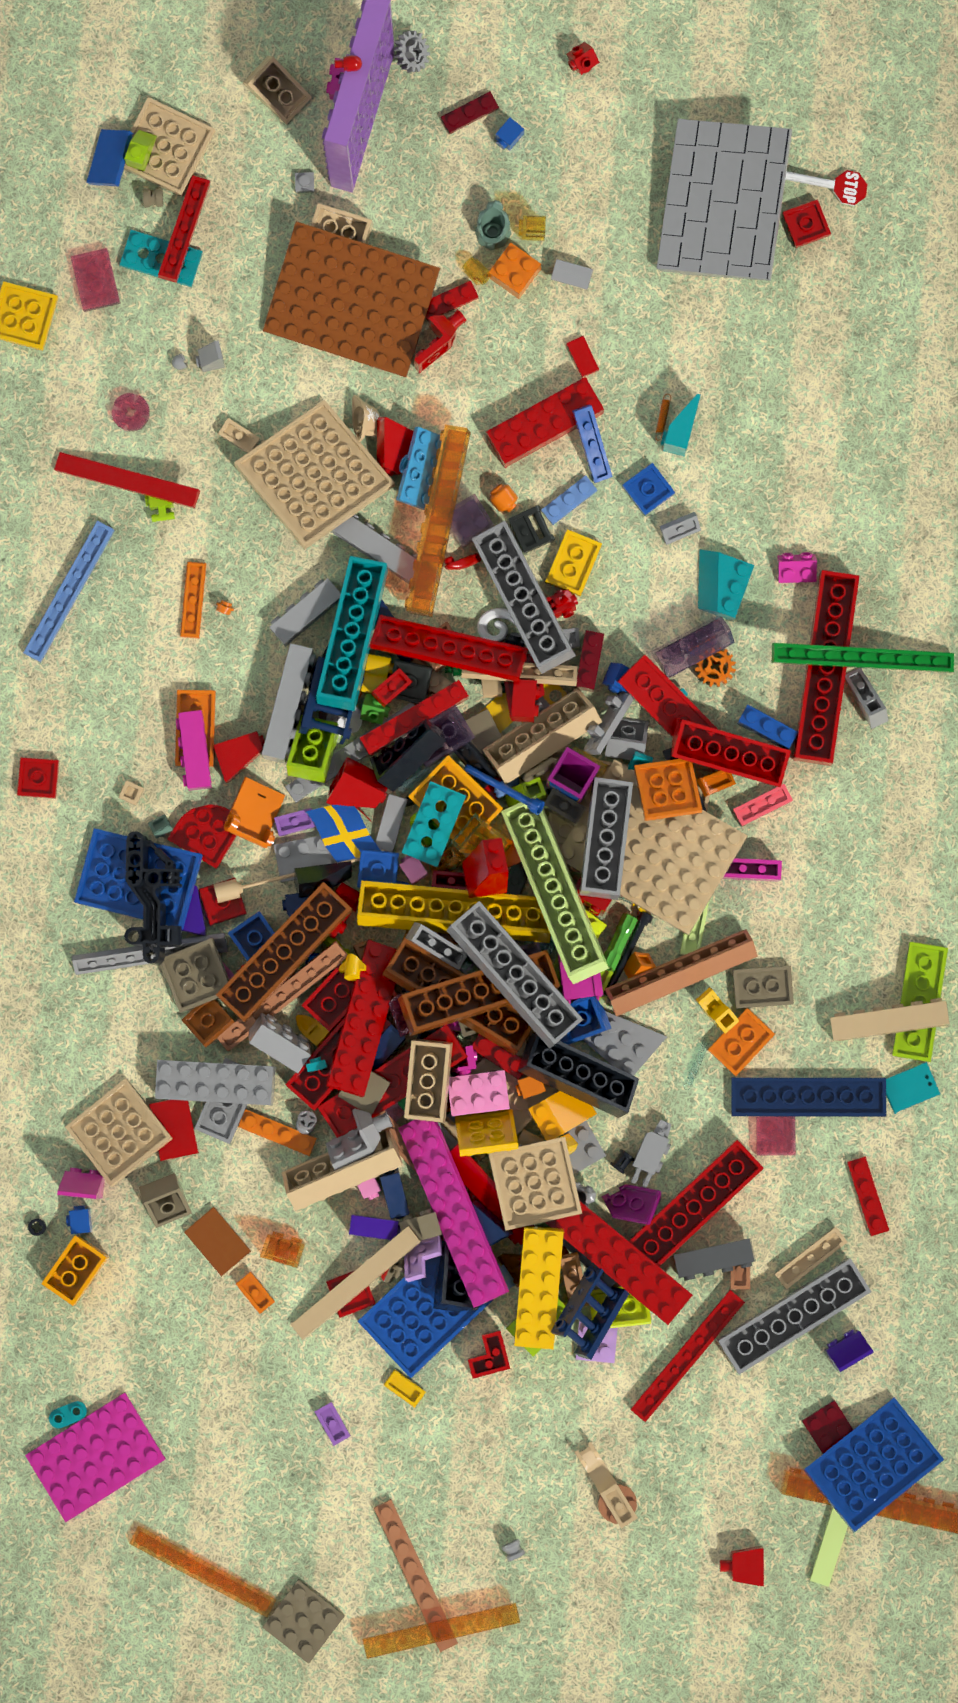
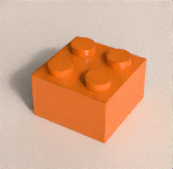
M510 242L489 271L488 278L520 299L540 272L541 263Z

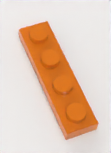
M245 1109L238 1126L307 1156H310L317 1140L313 1136L302 1134L298 1130Z

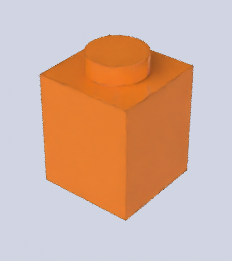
M531 1077L518 1080V1085L515 1086L518 1096H522L523 1099L546 1092L544 1084Z

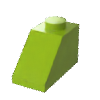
M138 130L130 141L124 158L126 165L145 171L157 136Z

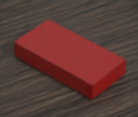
M584 335L566 343L582 378L599 371V367Z

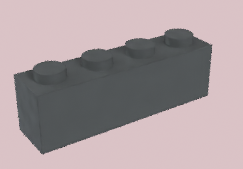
M751 1238L674 1255L678 1277H684V1281L696 1279L695 1275L703 1273V1277L714 1275V1271L719 1269L722 1270V1273L733 1271V1266L741 1265V1269L753 1266L752 1262H756Z

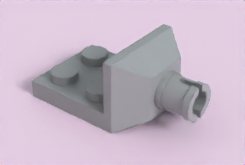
M356 1108L352 1110L358 1129L351 1130L347 1134L326 1143L334 1170L374 1153L381 1139L379 1132L393 1126L387 1112L372 1118L368 1112Z

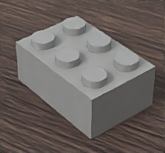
M261 1013L249 1030V1043L296 1073H299L311 1055L309 1039L302 1034L298 1036L286 1024L282 1026L276 1022V1018L272 1015Z

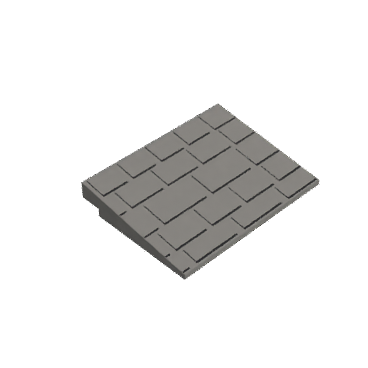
M678 119L657 262L658 270L684 275L771 281L792 129Z

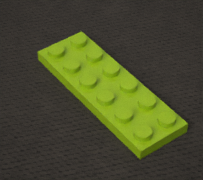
M909 942L900 1004L907 1007L911 1006V1002L923 1001V1004L931 1003V999L941 998L948 948ZM936 1027L895 1033L892 1056L931 1062Z

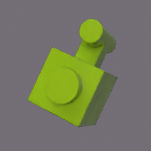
M145 496L146 506H150L151 511L158 510L159 513L151 515L152 522L175 519L174 512L167 513L166 511L168 508H174L173 503Z

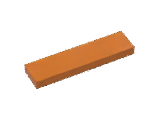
M187 561L180 637L200 639L206 563Z

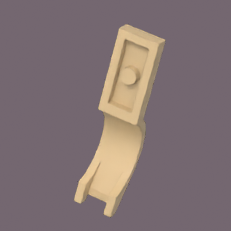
M592 1442L588 1443V1448L580 1453L577 1450L575 1454L622 1529L638 1519Z

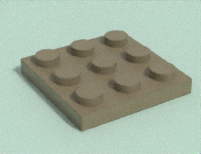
M213 938L165 956L161 964L179 1013L217 999L216 994L229 981Z
M298 1579L262 1628L309 1664L345 1615Z

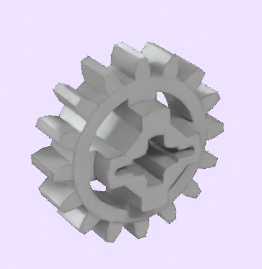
M415 30L405 31L403 34L398 35L399 40H395L397 47L393 48L397 52L394 55V58H398L397 65L402 64L401 70H407V73L419 72L420 69L425 68L424 63L429 62L426 58L430 55L427 52L430 46L425 45L427 39H422V33H417Z

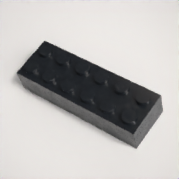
M536 1032L529 1036L517 1070L617 1118L629 1113L639 1078L561 1041H558L549 1048Z

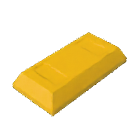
M395 1369L384 1383L386 1388L414 1408L426 1393V1391Z

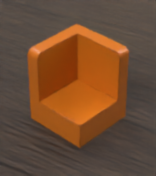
M633 952L624 967V971L629 979L656 966L649 953Z

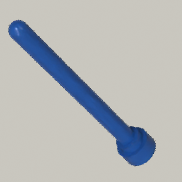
M471 765L465 766L464 770L467 773L527 805L529 811L535 815H539L543 810L544 801L538 798L530 799Z

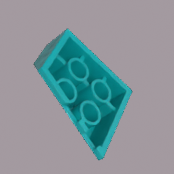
M699 549L698 609L734 622L755 565L720 552Z

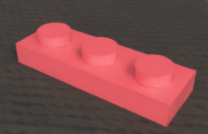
M782 784L781 788L776 787L734 808L733 812L742 827L792 802L793 799L785 784Z

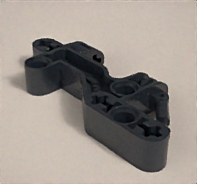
M133 831L128 834L126 839V882L144 907L143 927L127 929L124 937L127 943L143 947V959L145 962L157 966L162 964L165 959V947H181L182 927L166 926V904L161 897V892L164 889L182 888L183 885L180 884L182 877H180V874L183 873V870L176 869L175 861L162 849L157 848L153 841L148 840L147 836L138 831ZM149 847L165 863V869H148ZM140 856V862L135 865V857ZM158 874L159 879L153 884L152 878ZM138 932L139 938L133 942L132 936ZM156 953V957H153L152 959L151 955H154Z

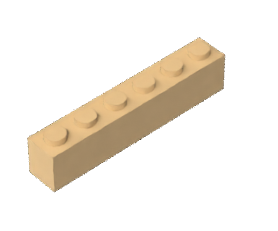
M942 998L931 999V1003L923 1004V1001L911 1002V1006L904 1007L903 1004L892 1005V1009L884 1010V1007L872 1008V1012L866 1013L865 1009L855 1010L852 1015H846V1012L835 1013L834 1017L830 1018L833 1040L837 1042L950 1025L947 1002L942 1001Z

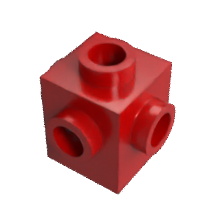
M586 42L573 47L566 54L571 70L577 71L581 75L588 73L594 66L600 63L593 47Z

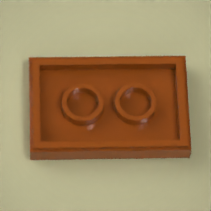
M215 1207L211 1208L184 1232L221 1277L251 1252Z

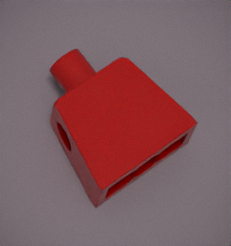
M757 1546L731 1551V1560L719 1561L720 1572H731V1580L734 1582L764 1586V1548Z

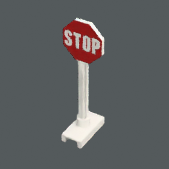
M846 170L834 180L786 171L785 180L830 188L841 204L855 206L866 198L868 184L861 174Z

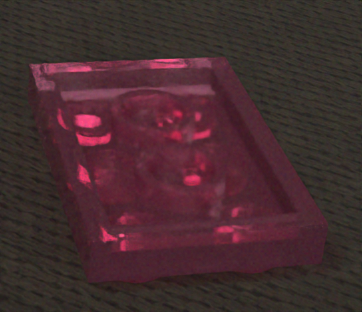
M107 248L70 256L84 312L121 304Z

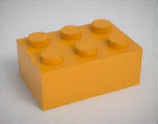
M75 1235L41 1284L72 1306H75L109 1256L79 1235Z

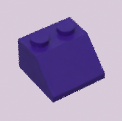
M851 1329L843 1334V1339L839 1341L834 1339L826 1344L828 1348L824 1350L837 1371L842 1372L874 1353L859 1330L854 1331Z

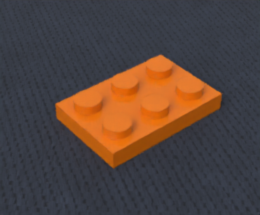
M748 1008L738 1017L739 1022L726 1034L723 1033L708 1049L735 1077L775 1035Z

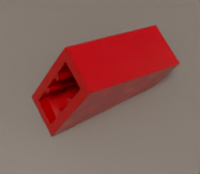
M378 417L377 462L389 476L400 475V462L405 455H408L414 431L388 417Z
M255 731L213 745L226 783L231 782L262 753L265 743L263 735H259Z

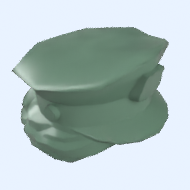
M497 200L488 202L486 208L480 211L475 229L479 245L490 250L504 247L511 236L509 216L503 211V204Z

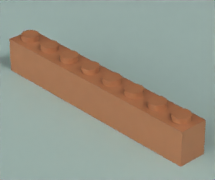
M747 929L605 988L615 1015L619 1016L756 958L758 955L754 942Z

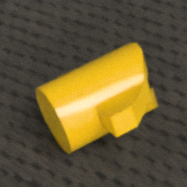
M348 954L346 960L339 967V972L344 973V978L349 981L360 979V971H366V965L354 954Z

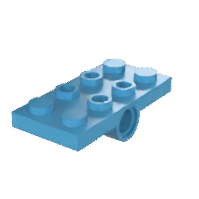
M421 427L414 428L408 455L402 458L399 470L403 475L396 498L397 501L432 512L450 442L449 438Z

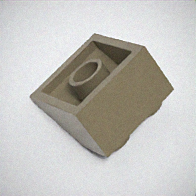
M175 1173L139 1187L143 1204L156 1228L192 1214Z

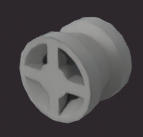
M302 1111L297 1118V1130L302 1134L312 1133L317 1122L316 1115L311 1111Z
M515 1539L501 1547L507 1554L508 1562L525 1554L524 1549L520 1547L519 1539Z

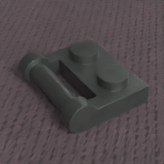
M539 505L508 518L524 554L555 540L542 517V510ZM532 515H534L544 538L542 539L538 538L529 519Z

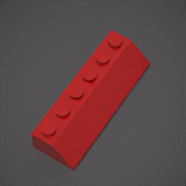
M678 719L672 738L671 757L781 788L791 750Z
M456 1145L450 1153L464 1186L466 1185L470 1190L468 1194L474 1201L479 1200L503 1222L495 1182L471 1156H460L459 1145ZM524 1227L511 1229L513 1234L508 1238L515 1245L517 1243L522 1245Z

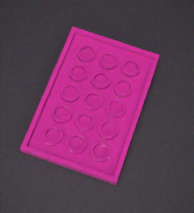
M126 1392L25 1455L65 1523L166 1459Z

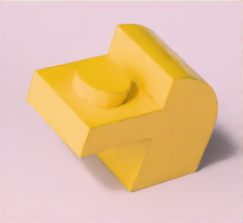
M710 987L696 999L703 1012L725 1034L739 1022L731 1009L720 1000Z

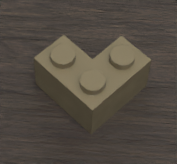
M432 1208L420 1211V1216L414 1217L413 1214L402 1217L403 1221L399 1222L401 1232L410 1226L420 1240H426L443 1234L437 1214L432 1212Z

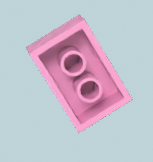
M505 1070L449 1078L448 1091L452 1116L510 1109Z

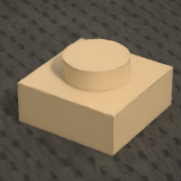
M126 780L118 798L137 806L144 788Z

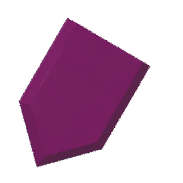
M624 1184L619 1187L620 1191L612 1195L607 1193L601 1196L613 1218L649 1225L661 1199V1191Z

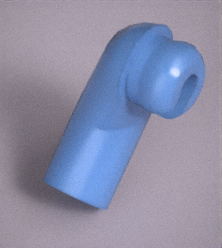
M517 777L505 785L509 787L519 785V778ZM494 788V793H496L498 799L506 796L504 792Z

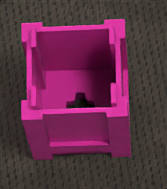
M558 954L562 994L568 1003L571 1004V1001L594 996L599 1001L600 997L603 996L601 974L598 973L573 984L568 978Z

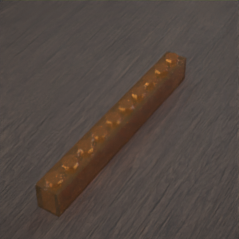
M445 424L444 430H441L440 433L441 447L436 452L437 466L432 471L433 485H430L428 490L429 504L425 505L424 514L426 518L425 522L421 524L420 532L422 537L421 541L417 543L416 550L418 556L413 562L414 575L413 578H410V594L405 600L406 611L410 614L431 618L433 616L471 435L468 428Z
M790 1467L789 1470H784L780 1489L781 1494L831 1505L807 1474L801 1473V1469ZM905 1493L904 1496L900 1495L876 1515L958 1534V1508L954 1507V1503L943 1501V1504L935 1503V1499L924 1497L923 1500L916 1499L914 1494Z

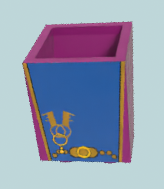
M566 747L547 779L546 787L579 806L600 766Z

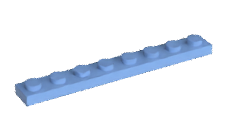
M99 521L96 522L23 652L25 655L40 663L42 662L115 531L114 529Z

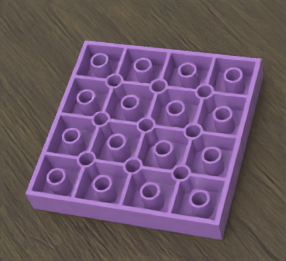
M391 0L362 1L360 9L362 11L361 18H357L355 29H357L356 36H352L349 46L351 48L350 55L360 57L362 67L358 71L341 72L338 82L340 84L339 91H335L333 98L334 109L329 111L327 119L329 121L328 128L325 127L322 134V139H324L323 145H325L326 169H328L327 175H329L328 180L331 183V187L353 193L395 53L393 50L394 37Z

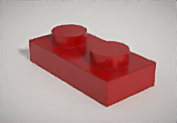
M399 668L374 689L371 694L385 707L405 690L412 681Z

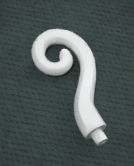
M495 608L488 610L477 622L478 633L481 638L502 642L508 634L507 625L502 621H495L494 626L500 630V633L493 636L487 630L488 622L494 618H503L509 620L514 625L515 623L508 609Z

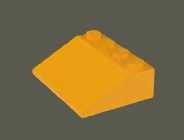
M450 755L408 796L420 808L430 781L466 795L450 838L463 850L504 809ZM444 801L436 803L437 811L443 812L446 810L447 804ZM432 819L438 826L440 825L437 819Z

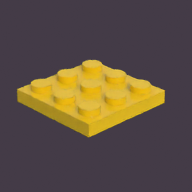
M3 281L0 290V340L43 351L59 297L54 294Z
M512 1109L455 1116L460 1156L490 1154L519 1149Z

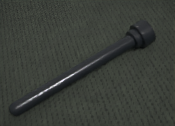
M639 911L637 915L638 924L606 988L617 984L644 927L648 923L651 924L654 918L652 915Z

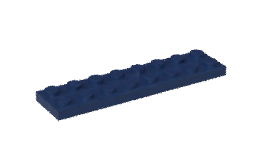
M731 1078V1116L887 1117L886 1078Z

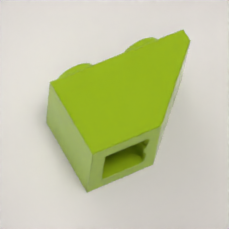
M540 777L512 788L529 798L537 796L540 800L546 798V792ZM506 794L505 799L509 808L521 803Z

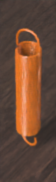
M671 395L670 400H666L664 397L662 400L656 433L661 432L662 435L665 430Z

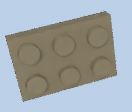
M791 966L733 970L736 1009L794 1004Z

